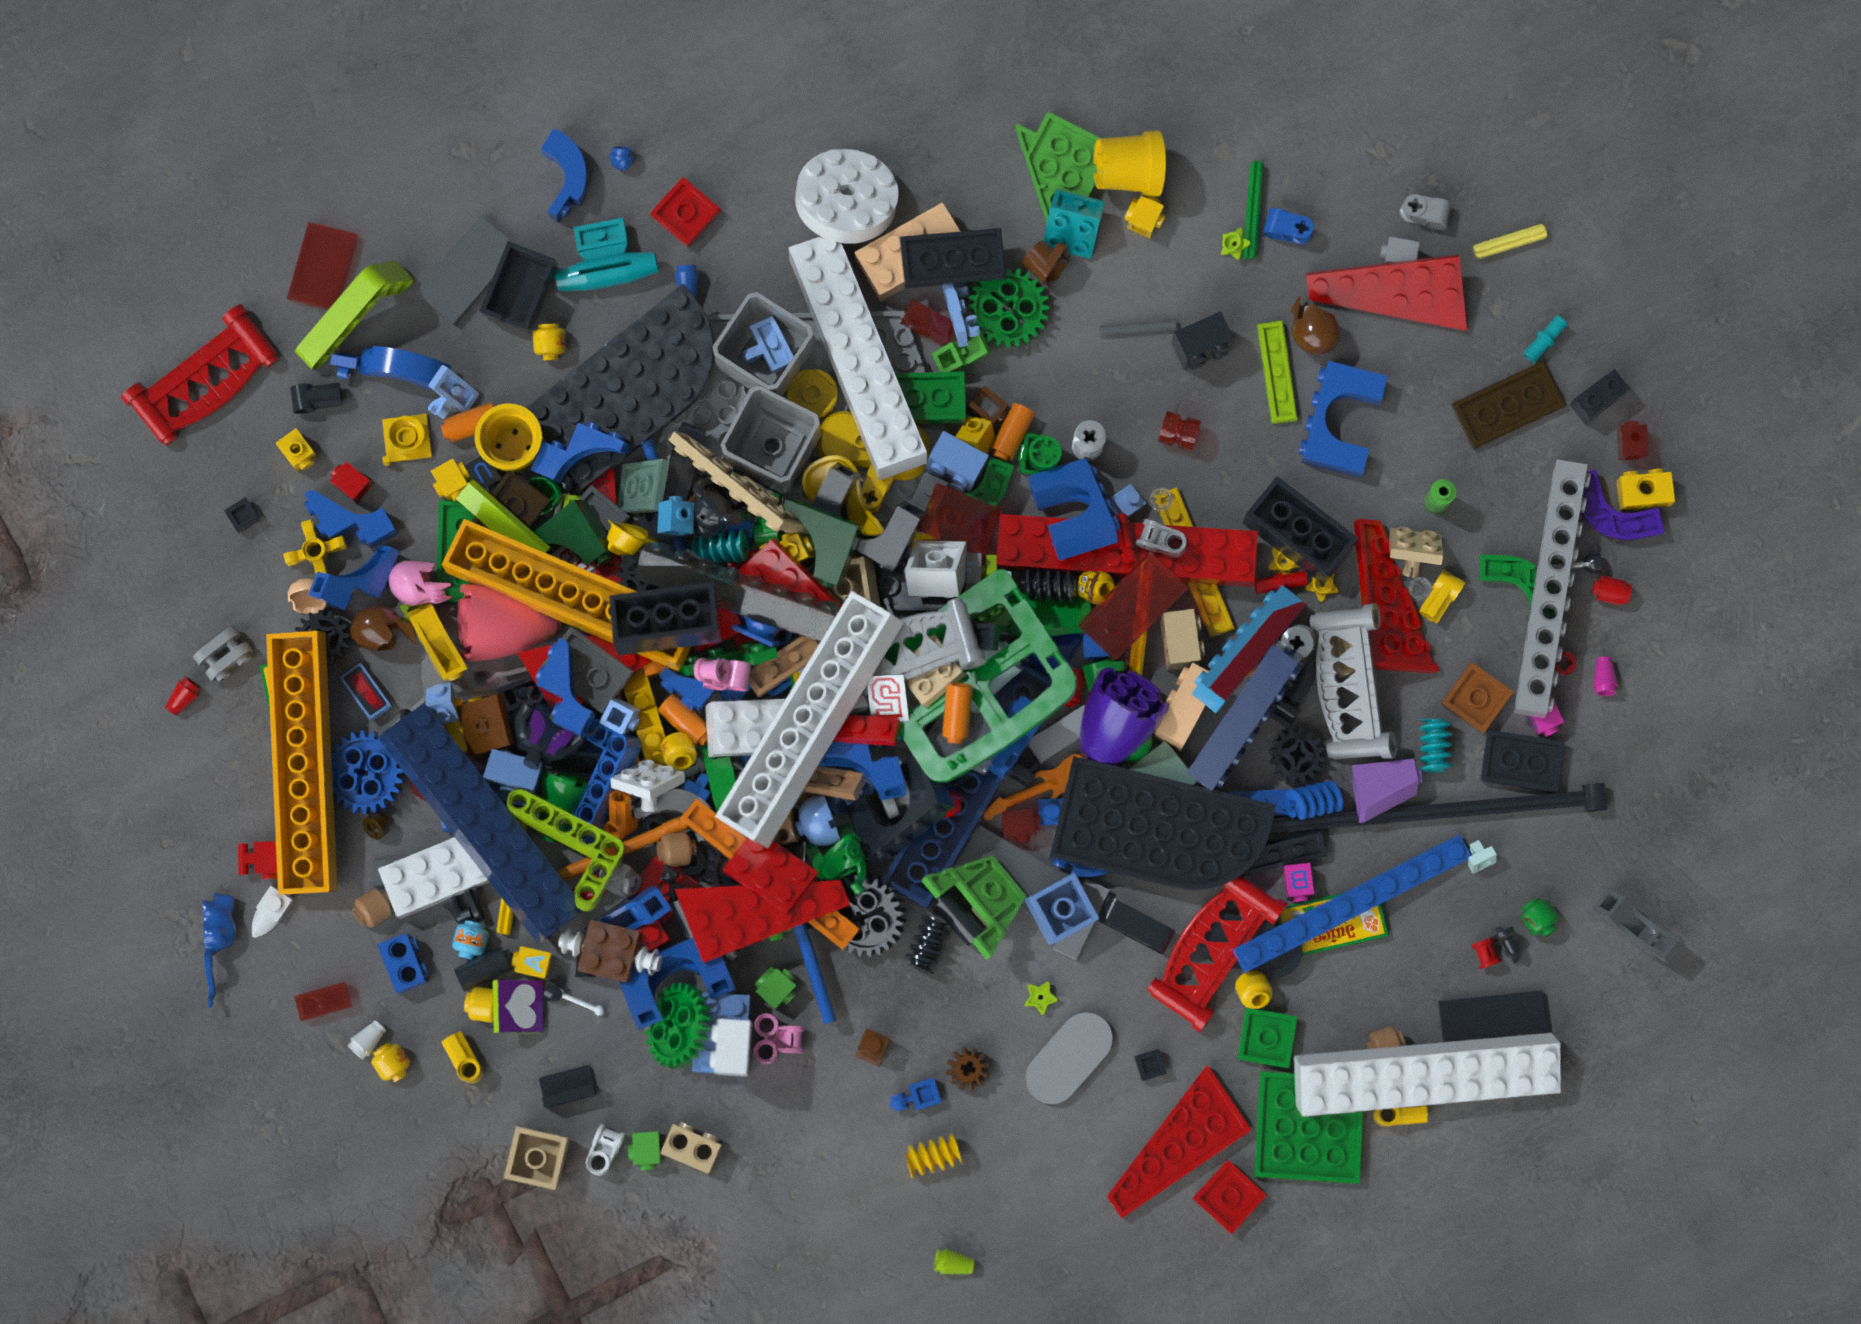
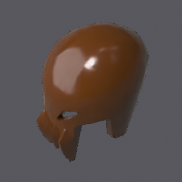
M1299 296L1291 310L1294 317L1291 330L1293 339L1302 350L1309 354L1324 355L1329 353L1340 342V328L1335 316L1318 308L1315 304L1308 305L1307 301L1302 306L1300 304L1301 296Z
M381 605L369 606L357 613L352 620L350 628L352 640L367 650L373 652L391 651L395 645L391 631L396 628L414 645L416 644L411 624L404 622L398 613L389 607Z

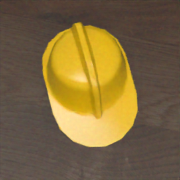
M608 520L611 523L607 535L609 542L608 550L622 556L627 554L634 555L646 542H659L647 538L648 531L641 527Z

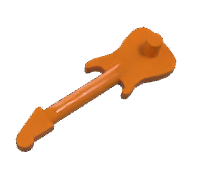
M1079 754L1070 755L1058 767L1052 770L1036 772L1035 778H1043L1044 782L1002 799L999 797L985 811L984 819L990 821L993 819V816L1005 812L1006 808L1051 789L1053 790L1051 799H1056L1062 793H1065L1073 756L1080 758L1081 756Z

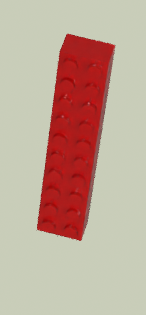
M1000 514L997 570L1026 572L1027 568H1030L1031 572L1036 573L1037 569H1040L1041 573H1046L1047 569H1050L1051 574H1056L1057 570H1060L1061 574L1065 575L1068 570L1071 571L1072 575H1077V572L1081 575L1084 571H1102L1110 574L1112 578L1139 579L1141 560L1151 559L1155 561L1153 577L1155 581L1244 587L1254 586L1258 531L1164 525L1182 532L1186 537L1187 550L1185 554L1181 557L1173 558L1137 546L1135 543L1137 539H1140L1145 525L1143 523H1129L1127 527L1131 529L1135 546L1133 551H1136L1137 555L1135 563H1122L1120 554L1123 552L1119 550L1118 542L1059 561L1051 542L1048 526L1068 520V518ZM1176 538L1169 541L1168 546L1174 550L1179 549L1182 546V541Z

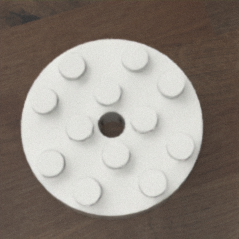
M851 149L830 150L812 158L801 170L797 181L795 204L802 221L819 236L839 243H860L877 237L891 224L898 201V186L888 167L874 156Z

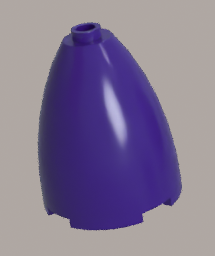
M1112 667L1101 670L1089 692L1081 719V758L1116 766L1135 753L1158 728L1169 709L1168 703H1165L1159 696L1161 690L1148 679L1128 670L1127 674L1115 672Z

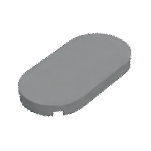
M1084 1012L1072 1016L1029 1064L1026 1072V1084L1031 1095L1038 1101L1047 1104H1057L1067 1100L1109 1053L1112 1046V1032L1108 1023L1094 1013Z

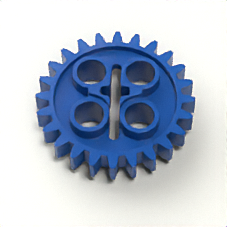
M361 730L360 737L357 732H351V740L347 736H342L343 745L334 743L333 745L337 751L331 752V758H333V796L338 795L335 803L341 804L344 802V810H349L352 807L353 813L358 814L361 809L363 814H369L370 808L373 813H379V805L382 808H389L387 800L396 802L397 799L393 795L394 792H403L398 787L399 783H406V780L400 778V775L404 774L403 770L379 741L378 732L371 731L369 735L366 730ZM355 750L360 753V759L356 764L352 760V754ZM379 756H382L384 759V766L381 769H378L376 766V760ZM362 769L369 771L368 776L362 774ZM350 775L354 778V785L351 789L346 785V780ZM376 781L378 791L373 795L370 791V786Z

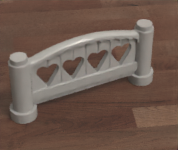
M957 598L949 601L946 611L922 613L899 619L904 624L892 644L895 642L900 644L896 665H893L883 657L872 676L903 675L904 681H907L958 660L963 670L976 668L986 663L984 651L979 649L969 612L963 599ZM941 624H946L947 630L943 646L940 647L928 636V632L931 628L938 629ZM922 633L923 642L918 657L905 646V640L908 637L914 638L916 634ZM867 685L849 715L863 712L869 708L866 697L868 696Z
M1365 604L1363 608L1319 612L1310 617L1311 629L1319 632L1316 656L1317 688L1323 715L1333 738V741L1327 744V755L1334 760L1381 756L1383 759L1395 758L1397 754L1395 734L1393 732L1382 733L1369 635V630H1376L1380 627L1381 616L1377 604ZM1333 636H1338L1353 644V646L1340 657H1336L1333 654L1335 646L1331 643V639ZM1337 661L1356 670L1343 683L1338 682L1336 679L1338 672L1334 666ZM1340 687H1344L1359 695V698L1347 708H1342L1339 704L1341 697L1338 694V689ZM1344 712L1363 721L1350 734L1343 731L1344 722L1341 719V715Z

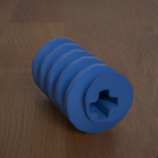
M1331 780L1298 787L1297 789H1290L1285 793L1284 797L1288 816L1291 818L1297 816L1299 820H1305L1306 817L1313 818L1315 815L1322 816L1325 812L1330 814L1334 810L1338 812L1343 808L1341 790L1338 784Z

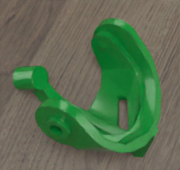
M852 833L844 835L825 854L816 868L818 877L822 881H830L845 869L857 865L858 876L855 883L850 886L856 895L865 889L862 884L866 878L865 855L860 847L861 839L859 836H854Z

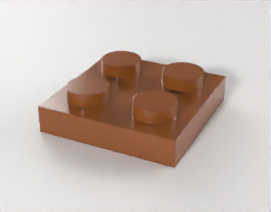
M1471 662L1441 705L1481 734H1484L1513 694V691Z

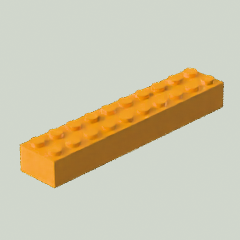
M466 519L463 520L441 564L450 575L471 584L481 585L497 591L537 612L610 643H613L609 595L637 592ZM692 646L636 654L680 672Z
M307 631L266 634L278 895L337 892L326 633Z

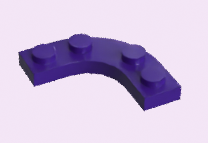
M1597 469L1586 471L1591 473L1588 488L1583 489L1582 497L1587 498L1585 511L1581 515L1593 529L1604 536L1623 541L1638 540L1664 534L1659 508L1636 513H1621L1614 510L1606 503L1602 494Z

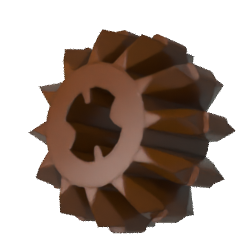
M962 1047L963 1057H960L958 1052L954 1051L952 1054L958 1061L947 1060V1064L954 1066L955 1069L947 1070L946 1075L956 1074V1077L950 1083L953 1085L958 1080H961L959 1090L962 1091L966 1082L969 1083V1090L974 1091L973 1081H976L978 1086L982 1087L984 1084L978 1077L989 1078V1074L982 1072L981 1069L989 1068L990 1063L980 1064V1061L986 1055L983 1053L978 1058H975L977 1048L974 1047L970 1056L967 1055V1048ZM968 1062L973 1063L972 1068L976 1069L975 1073H969L968 1076L963 1075L964 1070H960L961 1065H967Z

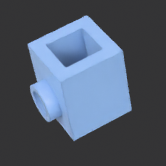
M620 698L611 699L599 723L622 735L629 733L630 730H635L640 721V717H638L640 709Z

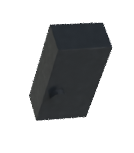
M1278 476L1247 511L1243 520V524L1252 531H1258V536L1323 585H1325L1352 552L1359 539Z
M714 582L609 595L613 645L618 656L722 642L718 596Z

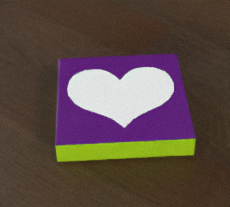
M493 980L494 1033H543L542 980Z

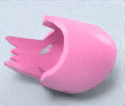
M402 561L392 568L389 575V585L392 594L401 603L409 606L427 603L438 604L451 599V596H446V592L443 590L451 586V584L430 581L429 571H432L435 567V563Z

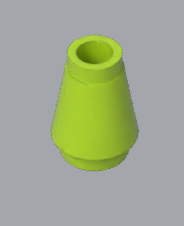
M946 1248L944 1250H937L934 1271H939L940 1274H972L974 1267L973 1258Z

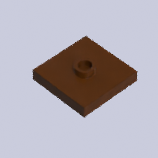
M502 693L456 706L469 756L515 744Z

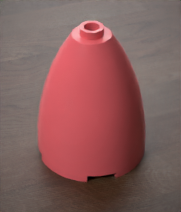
M462 584L460 587V592H464V596L457 604V638L460 641V645L464 647V650H460V656L464 662L487 661L516 655L518 652L530 650L546 642L556 635L557 630H561V621L537 612L497 591L475 584Z

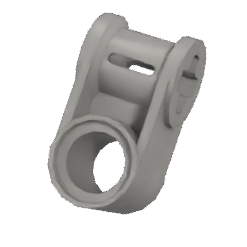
M1412 194L1405 199L1404 204L1400 208V215L1405 222L1443 230L1448 225L1451 202L1441 198ZM1410 205L1415 206L1414 209L1416 210V212H1412V207H1410Z
M1144 519L1143 524L1145 526L1140 539H1137L1135 543L1137 546L1173 558H1178L1185 554L1187 541L1182 532L1166 527L1156 521ZM1175 538L1182 541V546L1176 550L1168 546L1169 541Z

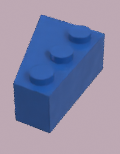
M1023 695L1019 700L1014 698L1006 709V712L1009 713L1007 717L1012 718L1032 701ZM1041 724L981 765L1004 780Z

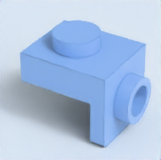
M1131 484L1109 499L1113 511L1111 517L1118 514H1127L1130 517L1147 504Z
M451 682L437 684L426 689V705L440 723L444 725L458 721L459 715L454 706V688Z

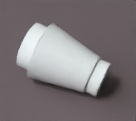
M374 1020L372 1024H369L350 1039L351 1042L348 1044V1047L363 1060L366 1056L371 1055L386 1030Z

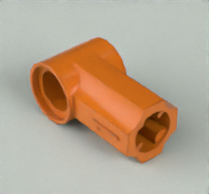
M614 790L609 793V821L604 824L603 830L622 840L637 829L638 823L635 816L631 813V794Z

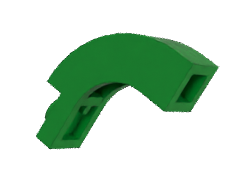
M707 744L703 747L701 746L716 811L718 812L736 783V778L730 756L709 758Z

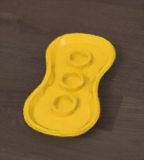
M839 411L827 416L820 426L821 437L817 442L819 457L839 455L851 461L856 468H870L872 463L851 412ZM916 425L927 451L928 461L930 454L929 437L925 430ZM926 464L896 474L894 479L902 481L914 479L922 474Z
M831 455L811 463L805 469L802 477L803 489L808 499L813 503L830 467L837 462L858 473L851 461L839 455ZM859 477L847 502L849 519L852 522L863 525L862 532L875 535L883 533L882 525L870 513L863 502ZM854 552L852 559L861 558L862 556Z

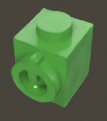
M771 966L756 982L755 986L758 988L756 993L777 1010L782 1003L788 1005L797 993L794 990L797 986L793 983L796 978L786 969L780 972L777 968L774 969Z

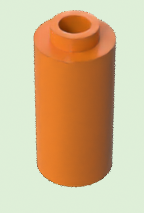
M490 402L444 418L445 424L440 425L445 440L450 438L453 443L475 435L478 421L484 413L494 407L493 403Z
M1017 403L1012 404L990 448L994 452L993 456L1003 462H1006L1007 459H1014L1036 415L1032 410Z
M947 683L942 736L947 738V742L963 743V739L969 738L973 685Z
M672 694L662 703L658 712L679 732L686 733L692 739L695 747L699 745L703 747L708 743L706 721L694 710L691 711L680 702L682 698L678 694Z

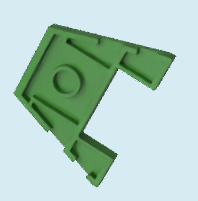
M994 856L969 862L964 866L954 869L949 868L937 874L932 873L922 880L936 899L955 885L988 924L989 928L972 941L986 960L994 954L995 948L999 941L1002 940L1008 925L1015 917L1026 897L1025 893Z

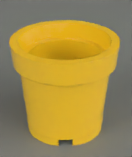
M1159 130L1145 131L1142 135L1098 138L1099 140L1095 143L1093 165L1097 167V173H1094L1097 189L1141 192L1144 196L1159 197L1161 195L1165 181L1166 155L1164 139Z
M511 403L500 404L489 409L478 421L475 429V444L481 457L491 466L504 472L522 473L529 470L534 464L542 444V431L539 421L527 408ZM518 430V433L513 435L512 431ZM497 444H501L500 449L496 448Z

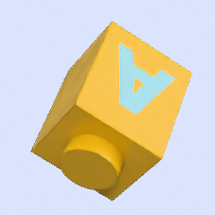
M520 946L519 952L515 951L512 959V966L515 967L514 972L547 980L553 954Z

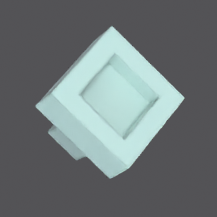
M1479 840L1469 844V851L1472 856L1468 857V866L1473 874L1496 863L1497 854L1492 846L1484 849Z

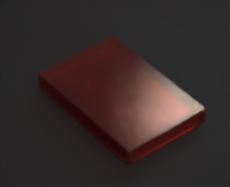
M936 483L925 511L927 514L918 531L941 541L966 542V551L982 553L981 557H984L1002 509Z

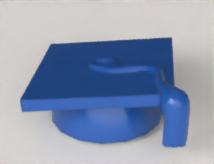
M746 614L745 624L732 625L731 628L771 647L788 646L794 631L787 630L786 637L783 640L777 638L776 635L782 629V625L769 618L754 614Z

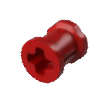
M1493 937L1471 945V948L1475 949L1481 963L1479 965L1480 970L1502 962L1501 958L1497 957L1492 944L1494 941Z

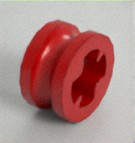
M1562 652L1560 661L1562 657L1568 658L1567 662L1571 661V666H1568L1564 671L1560 669L1562 666L1558 667L1557 661H1555L1554 671H1557L1558 675L1566 676L1575 669L1576 659L1571 653Z

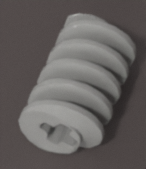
M1092 420L1083 421L1077 426L1072 442V450L1077 458L1080 460L1086 458L1089 462L1101 456L1106 441V433L1103 426Z
M1296 624L1286 630L1281 641L1303 655L1304 658L1314 649L1316 635L1309 626ZM1297 636H1300V640L1304 642L1300 647H1297V643L1293 642V639Z

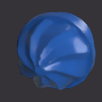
M613 146L612 153H609L612 166L619 171L629 168L635 157L632 155L633 149L630 147Z

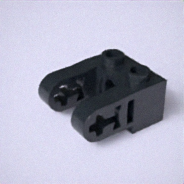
M531 676L497 688L490 695L502 693L515 743L510 746L516 752L522 749L517 746L519 738L516 736L515 716L523 701L528 699L526 689L533 686L534 689L530 695L532 698L536 697L540 691ZM543 696V699L538 703L552 710Z

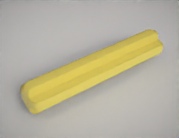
M1539 224L1473 246V251L1477 259H1482L1545 239L1547 231L1543 224Z

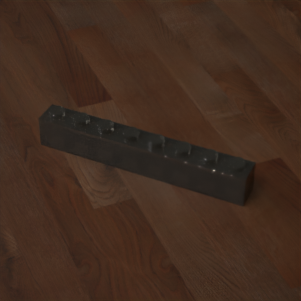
M648 542L641 550L634 577L662 588L714 582L718 596V607L820 642L842 608L833 601L815 599L809 593H798L789 590L783 584L765 582L759 576H748L740 573L736 568H724L715 565V562L712 560L698 559L692 557L686 551L668 549L659 542Z

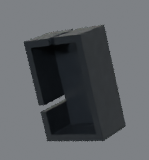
M507 241L479 312L487 318L503 324L506 322L510 327L531 334L548 292L545 283L551 284L558 267V262L554 258Z

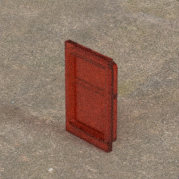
M308 222L287 300L329 310L343 294L358 235L346 230Z

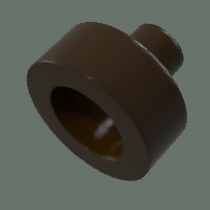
M371 813L363 820L362 825L368 836L375 840H380L389 832L388 823L390 819L386 814Z

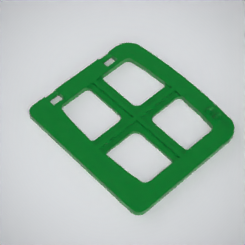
M1005 570L993 572L957 597L962 598L963 602L966 603L971 621L997 606H1005L1022 632L1019 639L986 660V663L963 670L966 675L957 682L973 685L972 700L990 726L991 732L946 758L940 757L925 734L924 727L944 713L946 692L927 708L920 705L912 710L907 705L909 721H901L899 733L924 773L931 780L938 783L952 781L1019 740L1071 700L1077 689V679L1074 672L1010 574ZM1012 593L1019 600V603L1013 607L1006 598ZM946 604L938 611H946L948 604ZM941 624L938 629L931 628L928 636L936 635L943 643L947 630L946 624ZM918 633L914 638L908 637L905 640V646L914 652L922 645L923 634ZM898 642L893 643L884 655L893 665H896L900 644ZM1035 653L1051 676L1052 685L1012 718H1008L990 691L989 685L993 679L1030 654ZM1053 655H1055L1060 663V666L1054 670L1047 661Z

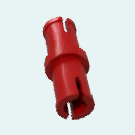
M1302 570L1288 574L1279 572L1275 576L1255 578L1254 590L1256 595L1268 593L1271 590L1278 591L1282 585L1287 589L1307 587V575Z

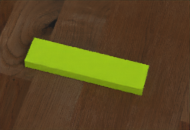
M1283 321L1257 324L1271 424L1297 421Z
M473 479L456 498L492 531L544 553L551 548Z

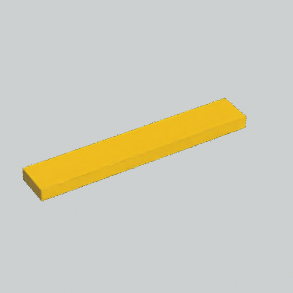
M1177 487L1153 496L1164 525L1193 527ZM1188 583L1210 639L1234 630L1233 623L1217 585Z

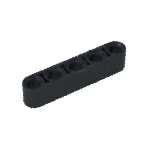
M681 422L678 432L689 435L703 445L707 429ZM675 445L669 459L663 501L669 500L670 496L684 497L685 501H687L696 467L692 464L694 461L690 457H684L676 452L674 449ZM658 511L654 512L647 538L672 546L676 536L657 533Z

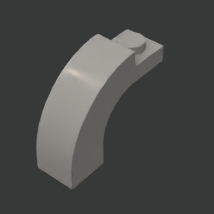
M671 789L657 797V810L655 809L653 812L642 811V803L639 802L637 804L638 808L633 809L638 822L645 820V818L653 814L660 815L674 812L683 815L696 798L712 811L713 809L702 798L691 792ZM696 833L699 844L707 842Z

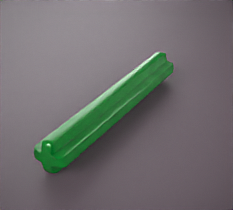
M1252 161L1250 164L1244 239L1250 241L1251 245L1243 249L1242 255L1244 259L1254 260L1257 256L1264 163L1261 161Z

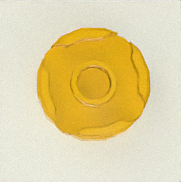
M820 369L800 371L787 389V399L817 414L818 419L824 418L832 412L837 403L838 391L835 381L828 373Z

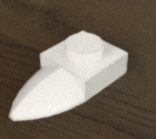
M270 886L256 907L257 910L252 922V936L256 938L271 931L280 922L293 900L284 894L278 895V890Z

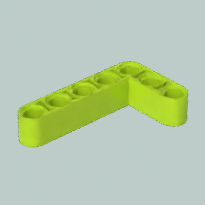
M396 260L367 266L297 346L295 353L311 370L318 369L328 360L380 298L401 294L413 283L414 279Z
M517 789L512 791L507 799V809L516 820L592 858L576 887L575 904L583 911L594 909L622 862L624 853L622 841L525 790ZM517 800L526 803L525 807L520 809L515 808L512 804ZM540 812H545L549 815L546 820H538L535 816ZM568 824L572 827V830L562 832L559 830V826ZM585 836H592L596 841L592 844H585L581 839ZM615 848L619 853L615 856H609L605 853V850ZM595 870H603L606 876L596 878L592 873ZM583 892H590L594 897L586 901L580 895Z

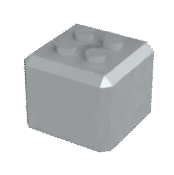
M758 292L750 293L746 296L713 345L717 369L749 389L760 385L781 397L815 349L811 326ZM771 316L774 317L794 356L786 368L773 374L766 361L758 359L747 365L742 357L744 355L743 351L757 345L749 329L750 326Z
M760 385L750 388L721 443L724 460L732 465L733 469L782 494L790 492L794 488L821 437L820 422L817 414ZM769 440H776L780 444L776 452L771 453L765 449V444Z

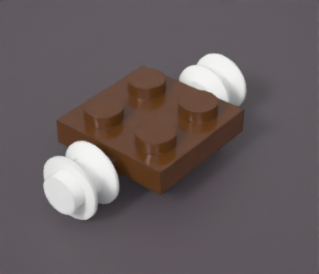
M590 920L586 938L582 931H579L577 935H573L570 928L566 932H562L559 938L558 945L563 954H566L568 950H572L574 957L581 953L577 969L580 972L629 983L634 963H636L638 972L641 973L646 968L649 971V975L659 971L662 964V956H659L657 949L651 954L648 953V948L644 947L637 953L642 934L639 931Z

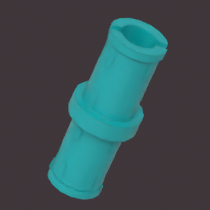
M1556 315L1543 331H1539L1536 334L1537 338L1523 352V355L1530 362L1536 363L1537 359L1548 347L1552 348L1555 344L1554 340L1568 326V323Z

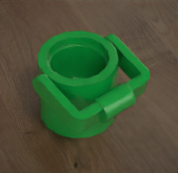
M1026 434L1022 445L1019 447V472L1030 476L1059 467L1062 459V450L1059 442L1051 436ZM1029 439H1033V442L1030 444L1029 447ZM1028 454L1029 463L1035 471L1025 469L1026 462H1028Z
M1108 658L1082 665L1088 693L1101 670L1112 667L1115 672L1125 671L1127 663L1122 660Z

